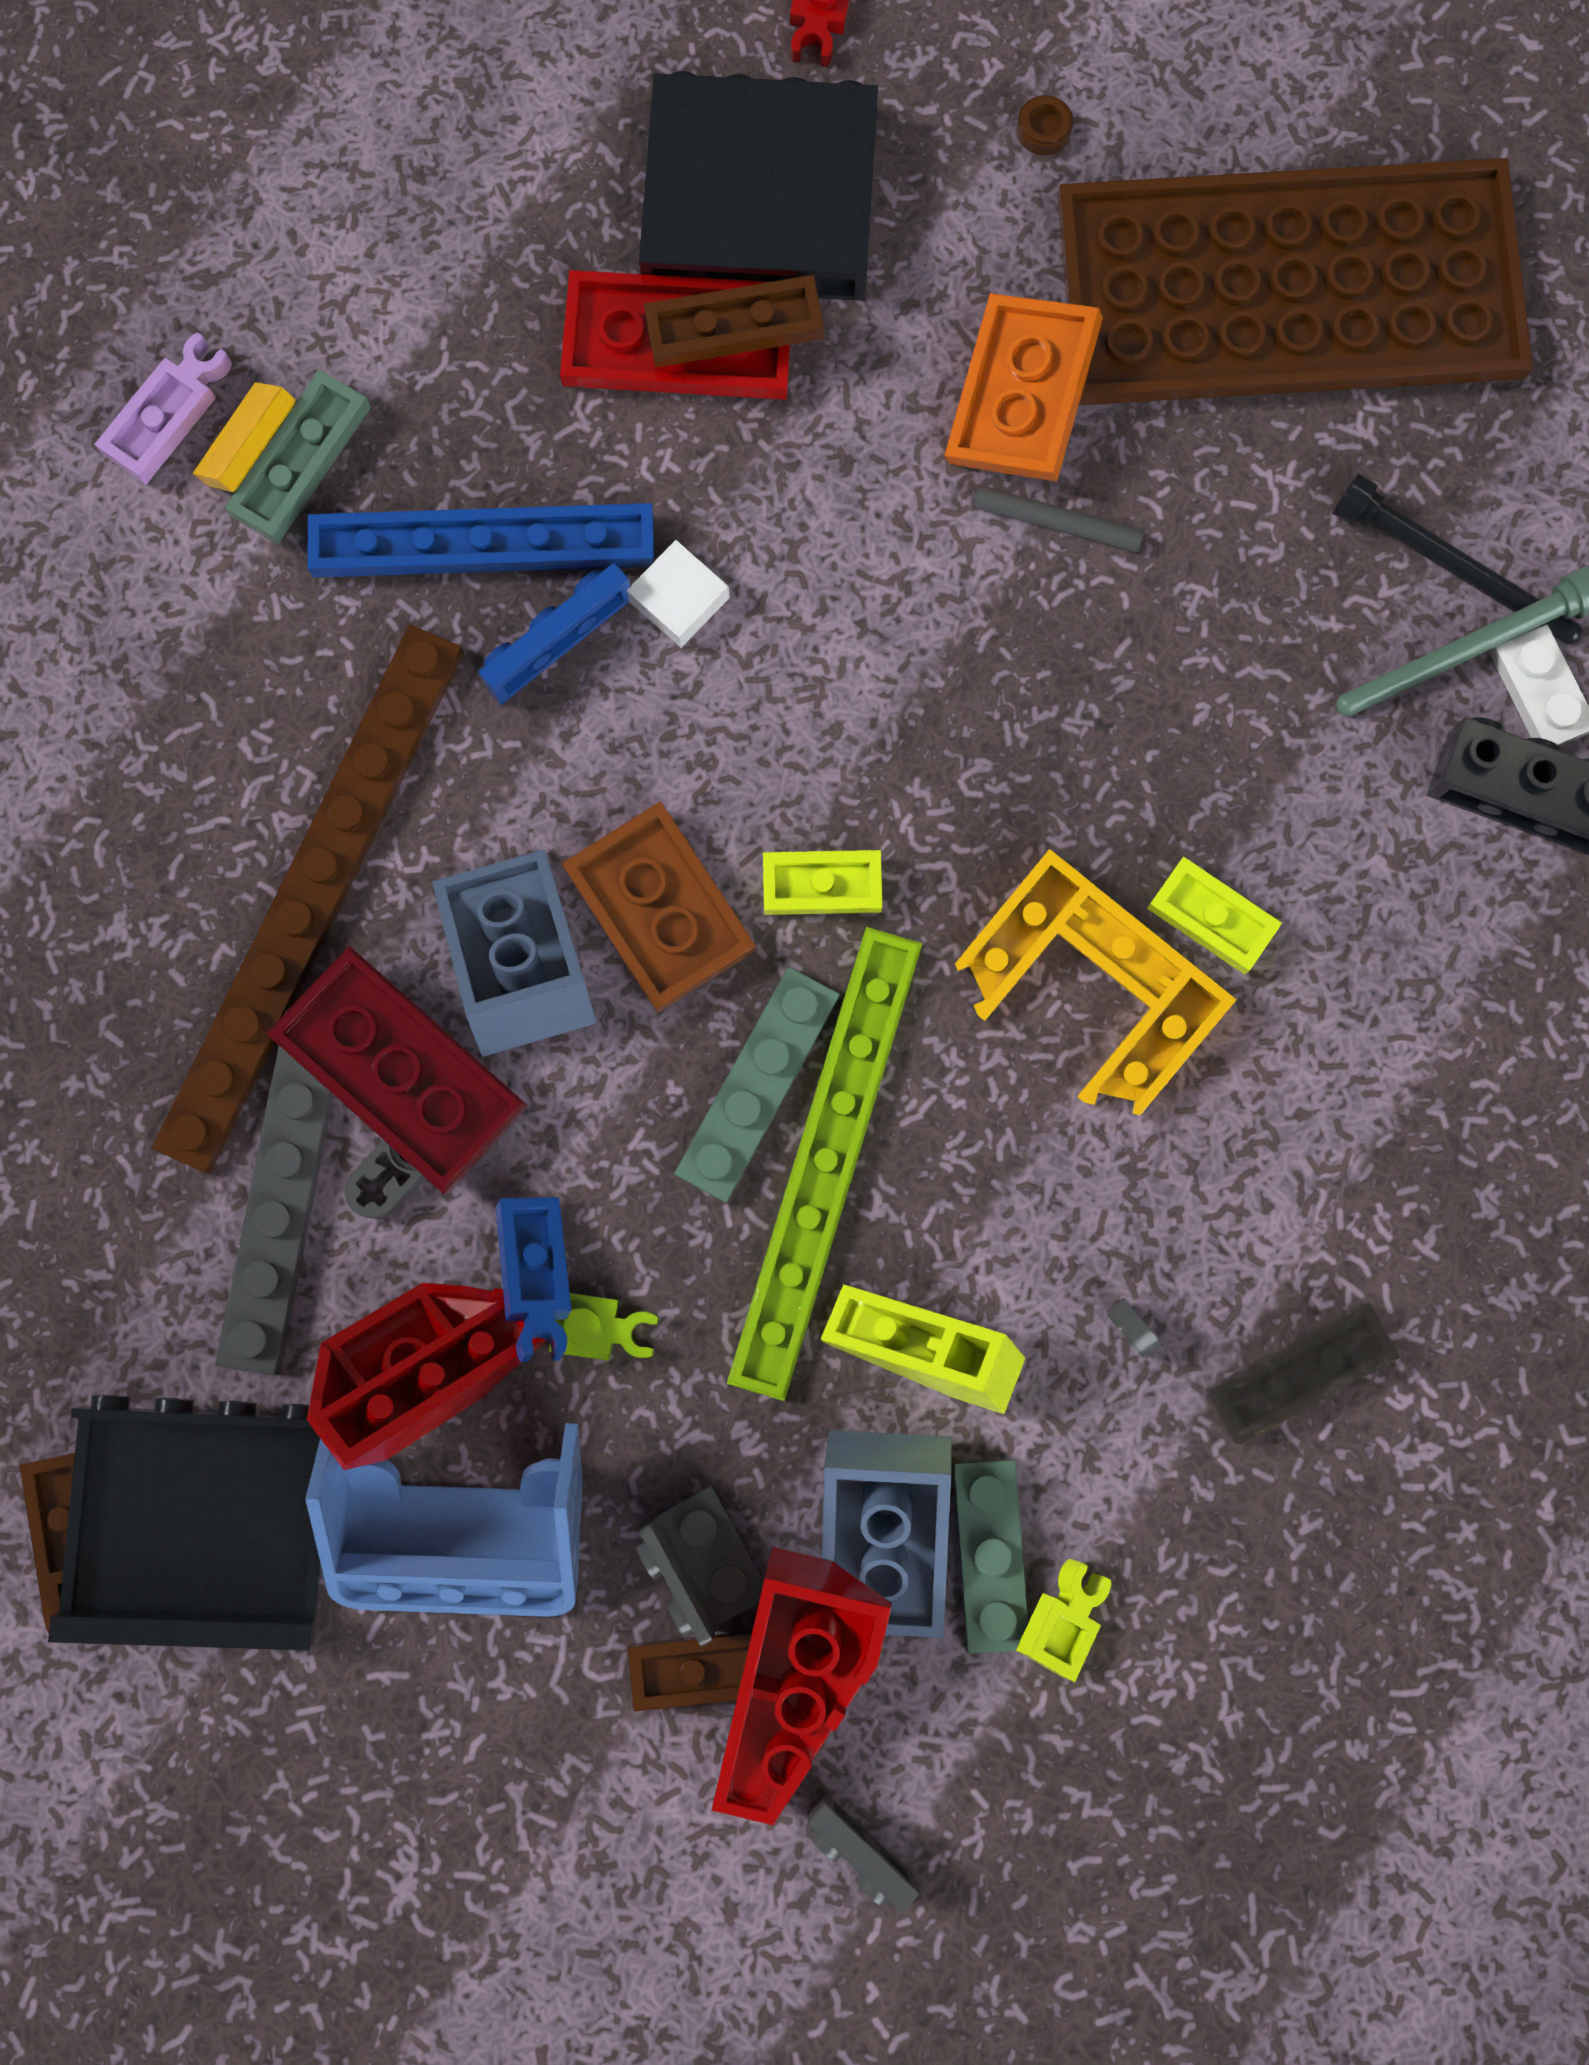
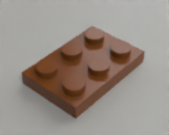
M661 801L561 863L657 1014L757 951L751 937Z

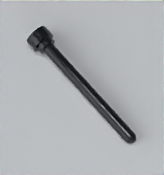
M1359 473L1353 479L1332 512L1333 515L1351 526L1355 521L1364 527L1368 522L1513 612L1540 600L1383 503L1382 501L1385 496L1376 491L1378 485ZM1563 616L1539 626L1540 628L1548 625L1553 637L1565 644H1575L1583 635V629L1579 623L1571 618L1565 619Z

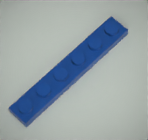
M652 503L308 514V571L313 578L607 568L613 562L619 568L650 567L655 562L654 511Z

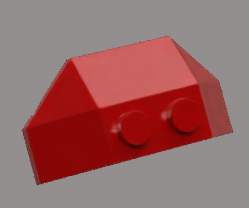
M421 1283L321 1342L307 1421L343 1470L386 1461L485 1397L522 1363L517 1356L516 1343L524 1329V1321H506L502 1288H494L493 1291L462 1285ZM543 1338L532 1339L533 1352L546 1340Z

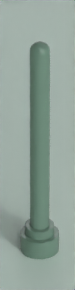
M1583 566L1562 576L1559 585L1552 588V595L1342 694L1336 702L1338 712L1343 716H1352L1557 617L1563 616L1565 619H1569L1574 616L1577 619H1582L1589 616V567Z

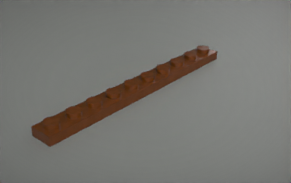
M411 624L408 625L151 1149L201 1172L211 1174L275 1042L266 1033L285 1014L286 1010L292 1007L464 655L461 646Z

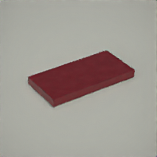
M350 945L266 1033L446 1196L528 1107L523 1100Z

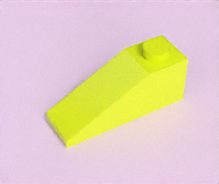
M844 1284L821 1337V1340L830 1346L949 1397L1001 1414H1005L1026 1359L1006 1334Z

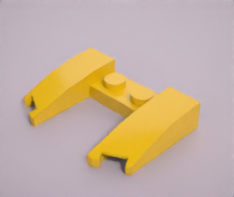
M1049 849L957 960L955 966L958 971L968 967L971 968L985 999L973 1006L977 1015L986 1021L1057 935L1072 945L1149 1008L1077 1097L1084 1103L1093 1105L1096 1103L1098 1093L1134 1101L1132 1114L1141 1115L1237 999Z

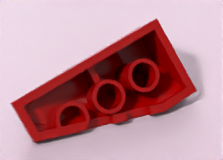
M776 1547L771 1548L711 1811L773 1826L811 1769L812 1761L830 1733L836 1731L846 1715L847 1707L861 1686L867 1684L878 1666L892 1603L833 1561Z

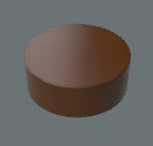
M1041 95L1028 100L1022 106L1018 115L1016 133L1019 142L1025 149L1037 155H1051L1059 152L1067 145L1073 128L1072 112L1065 102L1054 96Z

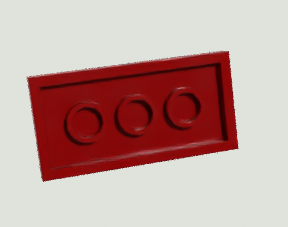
M569 270L560 368L562 386L787 400L791 345L655 368L644 309L645 303L768 282Z

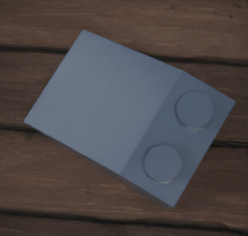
M545 849L432 881L465 1014L482 1057L597 1023Z
M829 1430L824 1466L822 1559L835 1562L892 1603L885 1635L944 1638L952 1437Z

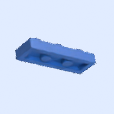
M614 562L602 572L600 570L590 572L576 585L574 595L557 608L550 606L542 610L531 621L528 632L513 644L505 642L499 645L486 657L484 661L485 666L478 673L486 689L500 705L629 602L626 590L631 586L626 575Z

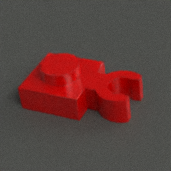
M792 0L790 26L800 27L794 32L791 40V57L793 62H800L801 52L804 47L816 45L821 49V67L829 66L833 57V39L830 32L844 34L850 0Z

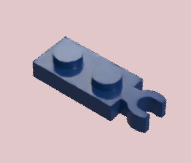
M559 1197L500 1198L495 1209L506 1321H524V1329L516 1343L517 1356L521 1362H528L533 1355L532 1339L543 1338L551 1346L552 1361H560L567 1348V1336L562 1326L555 1322V1320L567 1319L571 1312Z

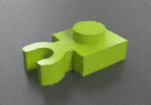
M570 1293V1314L567 1319H558L555 1322L562 1326L567 1336V1348L564 1354L610 1361L613 1343L621 1344L628 1354L637 1358L654 1356V1348L641 1347L634 1342L633 1330L641 1323L658 1325L659 1317L650 1312H636L629 1315L626 1319L617 1318L620 1300Z

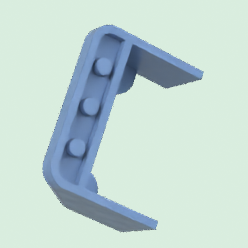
M565 1423L561 1458H548L529 1465L522 1473L520 1489L401 1485L399 1471L388 1459L343 1470L320 1438L305 1500L328 1595L336 1603L357 1610L543 1617L565 1614L575 1605L579 1571L583 1489L578 1424Z

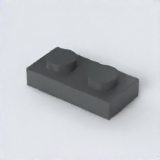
M823 1791L807 1810L808 1824L813 1828L808 1834L810 1839L832 1861L836 1862L841 1856L860 1873L855 1878V1881L876 1904L883 1907L889 1901L903 1914L920 1894L917 1879L834 1799Z

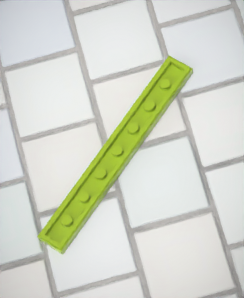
M869 927L865 929L727 1384L785 1401L923 943Z

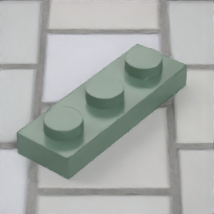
M318 370L225 506L230 517L278 545L370 410L371 406L367 397L325 372Z
M1014 1459L953 1463L968 1654L1016 1651L1028 1625L1016 1462Z

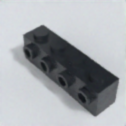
M1465 717L1448 733L1426 796L1589 855V758L1582 760L1560 752L1561 748L1559 745L1546 739H1524L1505 732L1502 724L1483 717L1472 719Z

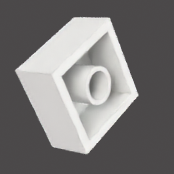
M677 540L626 590L629 602L680 648L730 598L729 586Z

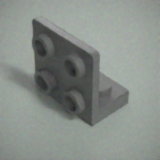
M712 1484L650 1519L639 1531L643 1540H641L642 1543L636 1546L637 1552L654 1581L662 1576L664 1577L673 1594L671 1595L672 1601L667 1603V1606L684 1638L694 1633L702 1647L713 1641L719 1625L759 1603L764 1578Z

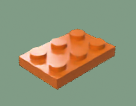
M989 294L944 454L950 465L1058 481L1103 320L1099 307Z

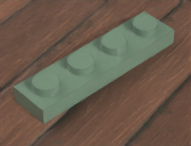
M787 967L674 1173L676 1177L722 1202L728 1203L839 1000V993Z

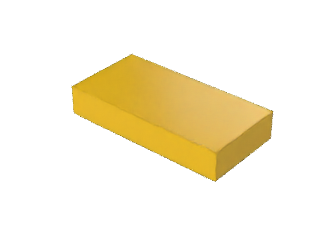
M255 382L192 474L209 487L236 492L294 407L296 399L281 386Z

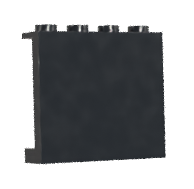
M677 71L672 74L654 73L639 253L640 273L765 282L814 275L818 298L865 301L878 85H865L854 80L828 83L809 82L798 77L772 80L754 79L742 74L716 77L698 76L686 71Z
M92 1395L91 1406L72 1408L71 1418H78L60 1605L59 1611L50 1617L48 1642L310 1650L315 1641L321 1563L305 1500L320 1442V1437L307 1421L309 1404H282L281 1415L256 1414L257 1402L219 1401L218 1412L193 1411L194 1399L156 1398L155 1409L130 1408V1396Z

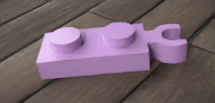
M198 332L186 341L183 347L184 359L177 366L165 357L94 444L101 454L145 485L152 479L216 399L210 388L206 385L209 382L221 380L231 369L232 362L227 353L222 349L211 360L200 361L202 355L208 350L209 345Z

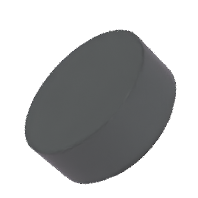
M1122 1298L1108 1310L1109 1314L1107 1316L1142 1358L1150 1357L1163 1346L1162 1342L1125 1298Z

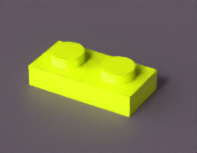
M881 850L763 852L764 915L881 913Z
M1184 856L1147 907L1148 910L1244 975L1251 970L1282 924V922Z

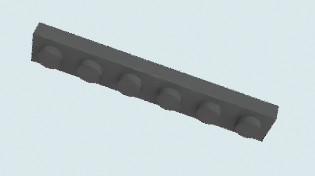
M280 1046L278 1047L215 1366L270 1375H280L334 1095Z

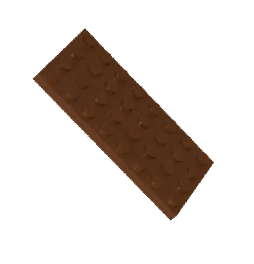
M1508 158L1060 184L1057 199L1066 303L1099 307L1103 317L1079 405L1526 379L1533 369Z

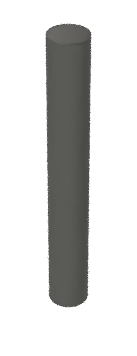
M982 485L978 486L973 503V508L1136 553L1139 550L1144 530Z

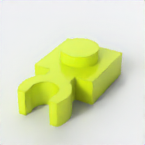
M1069 1558L1059 1572L1058 1586L1060 1593L1058 1597L1055 1598L1042 1593L1016 1651L1055 1674L1075 1683L1101 1627L1099 1623L1089 1618L1090 1612L1093 1607L1100 1605L1107 1598L1111 1588V1580L1092 1573L1087 1585L1082 1589V1579L1086 1574L1088 1566Z

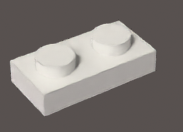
M1548 625L1511 639L1489 652L1531 738L1546 739L1562 746L1589 734V706Z

